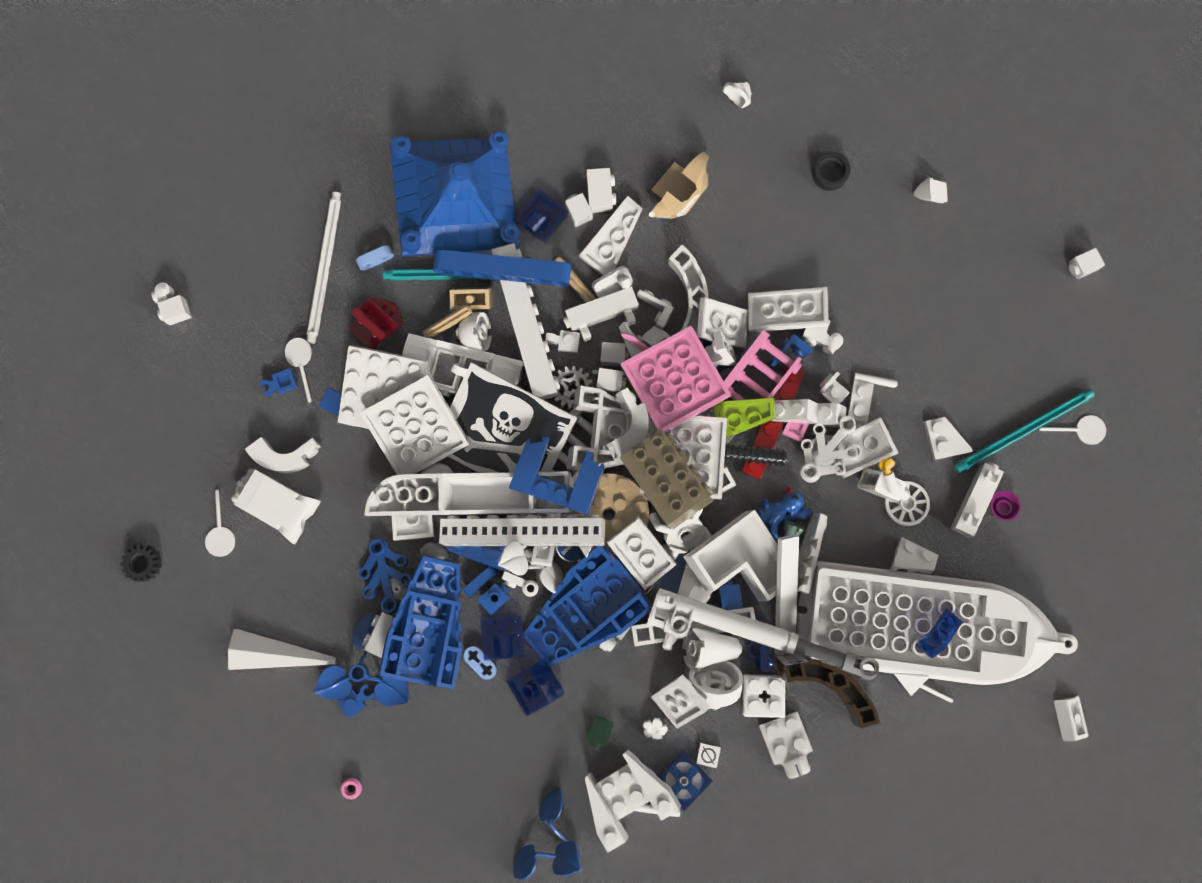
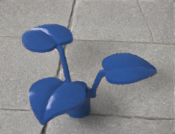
M373 614L366 615L356 625L352 636L355 647L360 649L365 647L362 645V642L367 633L371 635L374 628L371 626L375 617ZM364 651L359 664L351 667L349 676H347L346 670L340 666L335 665L326 668L320 675L313 691L322 698L338 700L345 698L352 691V684L349 679L356 682L367 679L379 682L374 688V694L380 704L395 706L406 704L409 700V689L406 681L386 677L380 679L368 675L369 669L363 664L368 654L367 651Z
M556 788L544 798L539 808V818L542 822H547L548 826L559 836L563 843L557 845L555 854L535 852V847L531 844L524 846L518 852L514 861L513 875L515 879L525 880L529 878L536 868V857L538 856L554 858L552 869L558 876H568L582 871L579 861L580 850L576 842L566 839L552 823V821H556L562 811L563 795L561 788Z

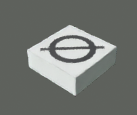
M700 742L696 764L717 768L721 747Z

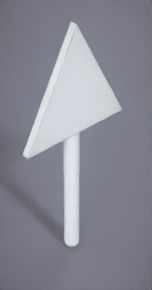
M894 673L911 696L920 687L948 702H953L952 698L923 685L929 676Z

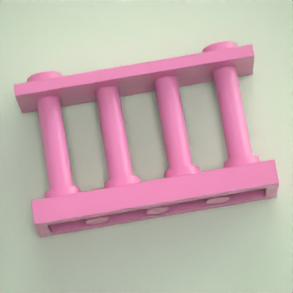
M763 330L724 381L731 394L730 398L734 401L745 400L733 390L732 384L735 380L743 382L762 398H772L792 372L796 374L801 368L802 364L799 362L802 359L798 357L796 361H793L770 343L768 339L770 335ZM760 348L762 350L766 349L790 368L783 377L757 359L756 353ZM748 364L755 366L777 383L771 393L745 375L746 372L743 370Z

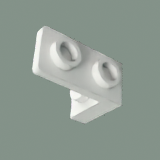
M639 290L637 298L663 311L658 312L654 321L657 322V328L664 330L674 310V307L671 306L672 303L665 299L659 300L655 298V295L648 290Z
M836 372L834 375L830 373L819 385L822 389L818 394L829 403L840 404L850 393L835 380L840 375L839 372Z

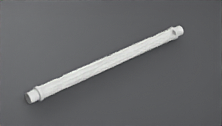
M332 192V198L329 200L327 222L306 333L308 335L307 342L315 344L319 332L341 204V193Z

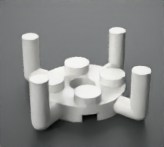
M703 509L674 530L662 524L656 513L649 515V519L656 531L664 533V539L667 544H664L662 547L673 561L676 560L679 553H687L693 547L695 549L712 536L699 519ZM689 531L688 535L681 537L682 533Z

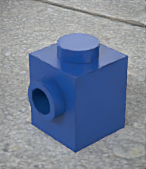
M496 582L478 601L492 615L511 597L508 594L510 590L503 583L499 584ZM493 594H496L499 599H494Z

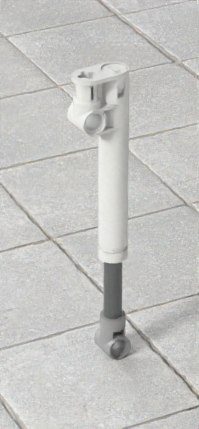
M662 588L658 590L647 622V627L649 628L653 625L664 629V632L673 634L677 638H683L689 633L692 621H696L781 651L785 650L790 654H794V651L840 666L842 670L858 675L864 680L873 679L879 672V664L873 658H864L849 652L844 654L799 639V634L790 633L787 630ZM679 622L685 625V629L680 632L674 629L675 624ZM863 665H872L874 673H866L863 670Z

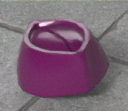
M1000 491L994 492L990 501V508L998 519L1013 521L1017 519L1020 513L1021 504L1019 498L1014 493Z

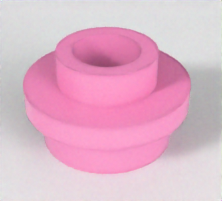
M348 778L341 785V793L347 799L357 798L362 791V785L356 778ZM349 785L355 786L354 792L349 791Z

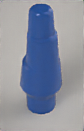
M802 508L798 511L797 515L793 514L792 517L790 513H787L783 520H799L813 516L812 508Z

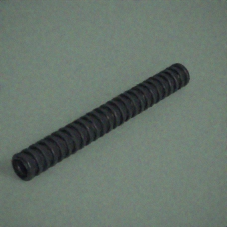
M726 443L724 459L725 461L731 459L732 462L734 460H737V462L742 460L744 463L750 461V463L756 462V464L762 462L763 465L766 463L768 465L775 464V466L781 464L784 467L787 460L786 449L780 450L779 448L773 450V447H770V449L764 447L762 449L760 446L755 448L753 445L751 447L745 445L743 447L742 444L736 446V444L729 445V443Z

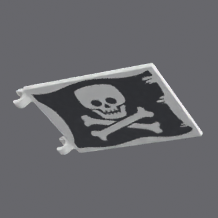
M459 363L454 364L451 372L463 376V381L450 409L470 444L448 457L478 473H514L526 441L530 439L531 443L543 442L542 437H548L550 439L539 472H551L577 417L474 363H470L468 369Z

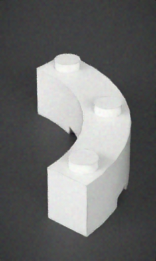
M681 245L669 258V266L682 281L688 300V314L681 331L692 326L697 335L700 298H709L705 277L696 259L687 248Z

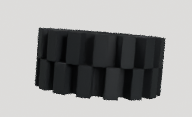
M136 545L130 547L131 550L124 552L126 556L122 555L121 559H124V562H120V566H124V569H121L122 573H126L125 576L131 578L130 580L150 581L149 579L156 577L155 574H159L158 568H162V564H159V561H162V558L158 557L160 553L155 551V548ZM143 555L148 559V566L145 570L138 571L135 568V560Z

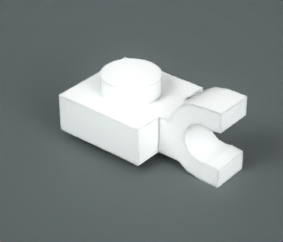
M561 330L560 336L546 333L545 340L547 344L559 345L558 351L577 353L580 333Z

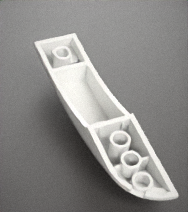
M569 471L538 473V476L573 487V479ZM514 473L401 474L383 480L371 492L366 503L365 516L570 513L572 510L509 489Z

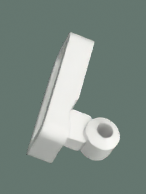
M620 266L592 283V288L596 296L601 298L618 292L623 288H629L633 280L628 269L625 266Z

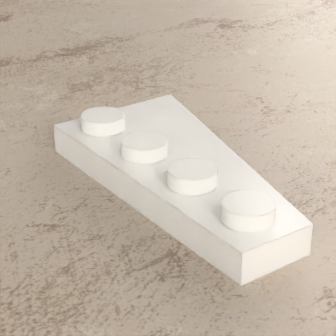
M627 196L579 257L602 276L613 271L643 208Z
M813 513V516H811L799 549L797 592L809 594L823 533L827 526L828 516L821 513Z

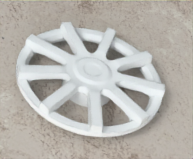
M904 481L906 482V489L909 490V485H913L918 489L906 501L901 499L900 501L885 499V508L887 515L899 525L912 526L925 519L930 509V499L922 486L915 482ZM922 491L926 499L916 501L915 497ZM889 502L898 503L899 506L890 510ZM926 503L925 512L918 509L916 504ZM901 509L902 513L900 518L897 519L892 513ZM912 511L918 512L922 517L915 521ZM906 512H908L911 522H903Z

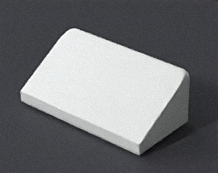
M1079 696L1055 700L1054 705L1063 741H1077L1088 737Z

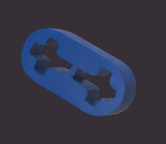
M489 566L462 591L468 598L472 597L492 580L498 572Z

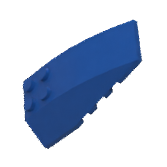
M598 546L568 571L563 581L555 589L556 593H553L550 599H548L523 636L546 666L549 667L621 635L650 612L652 606L645 590L621 560L604 546Z
M426 556L421 557L386 634L378 676L455 689L462 652V641H460L462 626L459 620V610H461V602H459L460 564Z

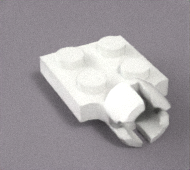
M798 712L759 725L773 765L781 764L789 779L799 777L796 764L801 776L810 772L807 754L813 750Z

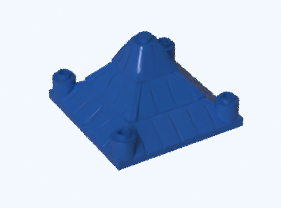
M494 131L489 138L413 142L403 135L395 136L390 142V154L401 257L435 255L436 250L484 252L513 243L516 249L519 248L518 239L520 232L515 222L507 154L509 139L504 132Z

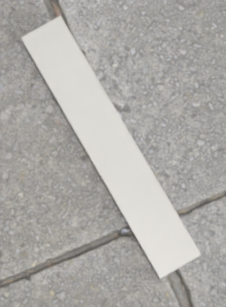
M795 534L778 538L775 627L787 630L790 633H796L799 536ZM775 649V654L778 656L789 654L785 650Z

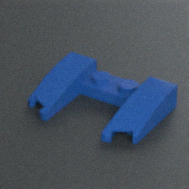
M542 437L543 442L531 443L530 439L527 440L509 489L588 515L605 465L602 463L598 466L591 459L594 454L587 450L573 488L538 476L550 438Z

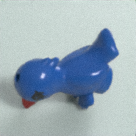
M787 486L786 493L780 501L768 504L766 499L762 500V508L758 509V516L764 524H767L768 531L775 541H778L779 538L777 532L778 525L783 521L786 513H790L791 517L793 514L797 515L804 504V497L801 493Z

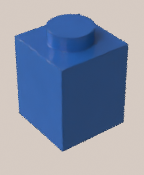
M728 581L722 587L717 588L721 609L729 611L743 608L739 584L734 585V581Z

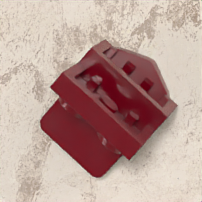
M373 296L368 298L363 305L355 307L351 312L355 320L349 327V330L368 348L376 349L387 337L393 335L404 321L396 303Z

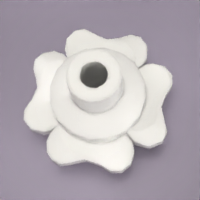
M391 578L390 582L394 598L402 600L408 587L402 586L398 580Z

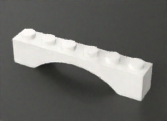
M753 607L729 610L730 612L755 620ZM692 621L690 629L697 627L715 633L725 632L696 621ZM647 623L631 626L634 646L664 642L666 632L662 628L653 625L649 628Z

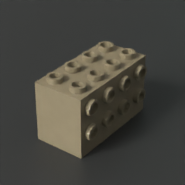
M659 428L623 454L620 459L667 526L674 530L714 500L711 498V495L714 493L704 481H699L701 475L692 464L688 466L687 462L690 460L680 447L676 449L675 446L678 443L668 430L664 433Z

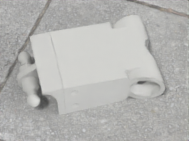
M249 469L247 475L242 477L240 481H237L236 492L231 498L235 502L234 505L279 530L294 545L304 530L305 521L314 514L321 502L302 496L270 476L254 469Z

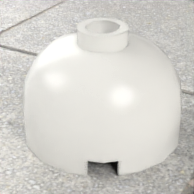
M474 312L460 321L456 329V336L464 347L486 351L490 347L491 335L487 337V329H491V325L486 313Z

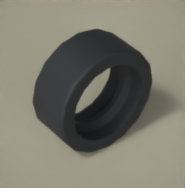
M826 152L817 158L812 169L814 183L825 191L838 190L848 180L851 166L844 155L838 152ZM827 161L837 163L842 168L841 178L835 182L824 179L820 174V168L823 163Z

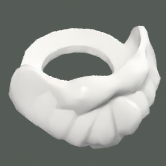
M748 82L725 83L723 92L736 105L744 108L751 103L752 93Z

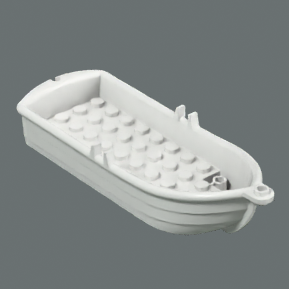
M818 561L816 562L809 594L801 592L799 596L798 606H805L807 608L805 614L797 613V634H799V639L844 654L849 652L864 658H873L879 664V672L929 676L931 679L969 684H1000L1019 679L1033 672L1048 661L1054 653L1071 654L1076 651L1078 646L1077 639L1073 635L1057 632L1045 614L1027 598L1011 589L988 582ZM1066 640L1069 642L1068 647H1065ZM801 653L802 657L819 660ZM863 665V670L874 671L872 665Z

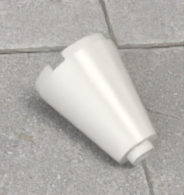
M694 627L689 630V633L683 639V649H686L687 656L683 657L690 669H699L738 658L742 652V645L737 638Z

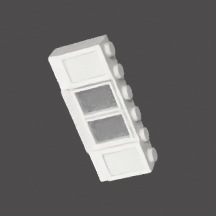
M410 333L408 334L402 354L403 356L427 360L426 375L430 374L442 396L450 398L451 395L456 396L463 381V376L451 372L454 364L459 363L468 369L470 363H474L518 387L524 370V362Z

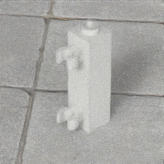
M629 287L565 310L566 317H563L566 328H571L572 332L580 330L582 338L586 342L591 340L588 327L624 315L626 322L630 325L636 324L632 311L638 310L639 304L633 288Z
M988 462L979 466L950 528L951 530L968 538L975 536L1004 473L999 470L998 465Z

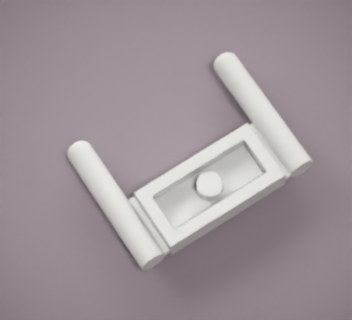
M855 372L847 416L855 419L856 428L868 422L873 384L895 388L897 386L896 380ZM846 423L845 428H851L852 424Z

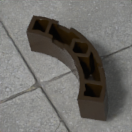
M807 657L803 658L808 662L784 665L777 659L782 680L786 682L814 681L831 689L846 706L853 725L865 728L880 724L873 702L869 699L861 685L844 671L825 662Z

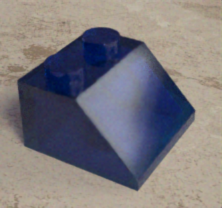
M546 658L506 681L526 717L566 694Z

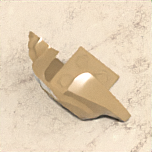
M706 152L696 156L685 169L676 162L672 164L651 189L662 200L651 211L650 217L672 219L687 214L709 185L706 172L709 155Z

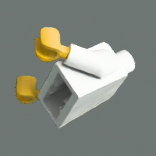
M885 457L879 462L878 466L882 471L871 470L868 467L863 469L857 488L894 501H900V499L906 501L910 496V490L905 488L906 482L895 478L894 472L890 470L895 465L892 458L887 460Z

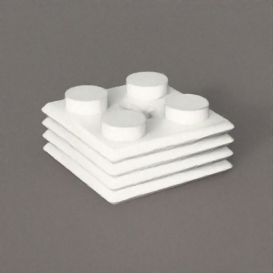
M743 675V715L745 717H785V681L781 679L780 675ZM763 690L769 694V698H766L765 701L759 698V694H762Z

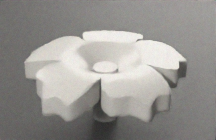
M655 717L653 723L651 720H645L643 723L644 735L648 738L652 736L653 739H662V735H665V732L668 730L667 725H662L660 718Z

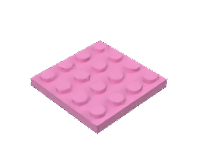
M692 326L620 363L641 403L645 404L648 415L657 430L661 428L666 432L731 397L728 388Z

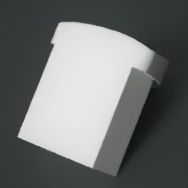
M929 177L917 187L914 196L921 200L941 204L947 202L946 183Z

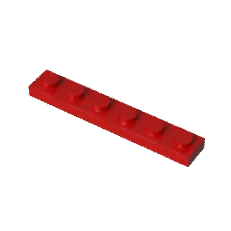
M787 365L785 366V369L781 377H783L786 374V372L790 369ZM799 369L796 374L792 372L772 398H775V400H794L805 371ZM768 421L761 424L753 446L755 448L760 446L762 449L764 447H767V449H770V447L774 448L784 422ZM747 461L744 464L742 473L760 480L767 463L763 465L762 462L756 464V462L750 463V461Z

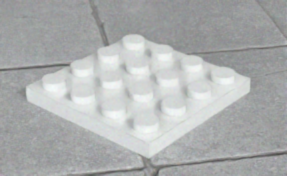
M349 345L338 423L369 429L360 412L426 376L428 361Z
M430 374L360 412L361 417L397 475L415 474L470 444Z
M649 415L646 438L657 431ZM694 416L668 430V432L678 443L675 446L676 449L680 447L690 460L687 462L688 466L692 464L701 475L699 481H704L714 493L711 495V498L721 500L727 418Z

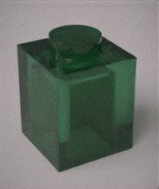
M595 715L586 738L587 741H590L589 745L600 749L601 746L606 747L614 722Z

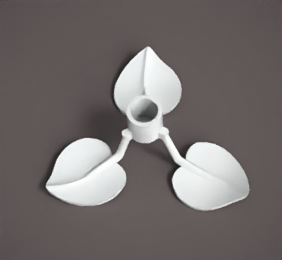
M521 513L519 514V518H526L527 515L533 514ZM516 541L508 543L500 556L498 566L503 567L506 572H512L516 575H523L528 569H541V582L549 591L556 593L555 589L563 581V574L559 566L552 562V567L528 565V561L525 558L526 554H524L523 550L526 546H521Z

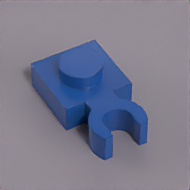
M291 368L273 374L272 381L263 380L260 382L262 387L269 385L268 391L263 392L265 396L272 395L275 390H277L278 394H282L298 388Z
M369 684L362 686L359 694L353 690L348 696L337 702L348 719H351L366 707V704L363 702L364 700H370L375 697L374 693L370 696L365 694L366 688L370 686Z

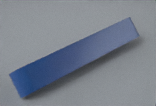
M436 250L433 272L444 275L569 286L571 264L559 261Z

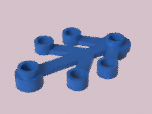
M376 538L370 542V556L364 567L358 572L361 579L369 580L372 577L371 569L377 561L378 568L368 586L363 589L362 594L367 599H373L377 593L376 587L381 580L385 595L381 608L386 613L394 614L398 610L399 601L394 598L389 576L398 580L405 587H408L412 576L402 574L388 566L385 557L395 561V564L401 568L408 566L409 559L404 555H398L389 550L388 543L384 539ZM381 545L382 548L380 552H378L377 548ZM404 558V563L400 565V560ZM367 570L368 574L364 577L363 573ZM408 577V583L404 584V579ZM371 589L372 593L370 596H368L367 592ZM394 602V608L390 609V604Z

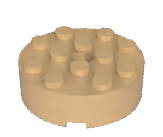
M608 473L601 476L588 515H599V518L605 521L604 547L615 554L606 542L636 517H639L647 527L649 507L644 493H640V488L633 481L621 475ZM574 510L568 513V515H579V518H587L586 514ZM604 511H613L615 514L612 520H605L603 518ZM593 546L590 551L592 552L598 546Z

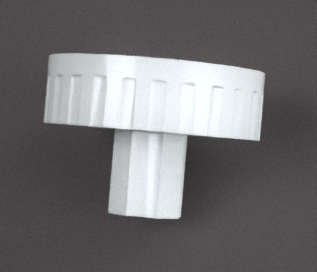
M725 661L699 669H690L689 680L695 690L705 698L706 703L710 706L709 709L717 710L723 706L731 705L738 700L741 695L743 675L735 664Z

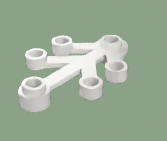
M844 416L839 422L840 429L827 445L825 444L824 437L826 432L825 426L820 423L814 425L813 431L817 439L819 456L813 462L811 452L813 442L810 439H804L801 442L805 465L802 466L800 473L804 481L812 483L817 481L821 475L827 474L843 475L846 472V467L841 462H837L834 466H821L826 460L841 458L854 460L858 457V450L853 446L844 450L833 451L847 433H852L855 430L856 422L853 417ZM846 423L852 424L851 428L846 429L844 425ZM822 427L823 431L817 433L816 428ZM807 442L811 444L808 449L803 447ZM850 450H854L856 454L854 456H849L848 452ZM842 466L843 471L837 472L836 467ZM809 470L815 471L813 476H808L807 472Z

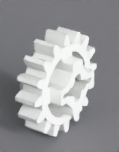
M566 366L565 372L558 370L559 377L553 376V379L557 378L559 386L565 390L563 396L557 390L558 396L555 398V402L562 401L561 407L568 404L569 409H571L572 405H574V400H571V398L575 396V389L569 391L568 385L572 386L575 384L577 389L580 387L581 379L586 387H590L589 385L593 383L592 380H587L589 373L582 374L583 368L576 371L575 366L572 367V370H569ZM573 375L572 378L565 379L566 376Z

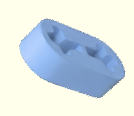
M386 245L358 257L356 262L360 270H367L388 261L394 254L391 247Z
M472 646L466 649L464 652L465 661L481 678L488 680L496 675V665L480 648ZM470 650L478 652L479 663L475 659L469 660ZM481 663L487 667L492 666L491 675H484L482 673L484 668L480 665Z

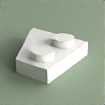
M946 417L924 422L933 460L973 452L972 448Z
M902 537L898 542L890 570L897 571L900 568L907 569V572L931 574L935 570L938 555Z

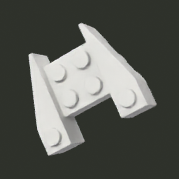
M580 386L575 390L573 410L594 413L591 447L575 445L571 447L568 451L567 469L580 471L587 450L594 454L591 459L598 466L602 463L605 465L604 468L624 465L622 460L615 463L606 446L608 443L620 438L627 426L626 415L617 397L615 398L599 388Z
M629 750L623 754L628 764L598 782L592 773L585 777L596 832L607 852L625 843L629 837L619 821L621 818L648 802H651L661 821L677 812L681 807L671 787L657 777L651 769L647 768Z

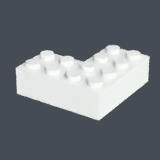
M755 510L745 511L684 556V559L705 591H715L740 572L758 601H769L776 596L778 545Z

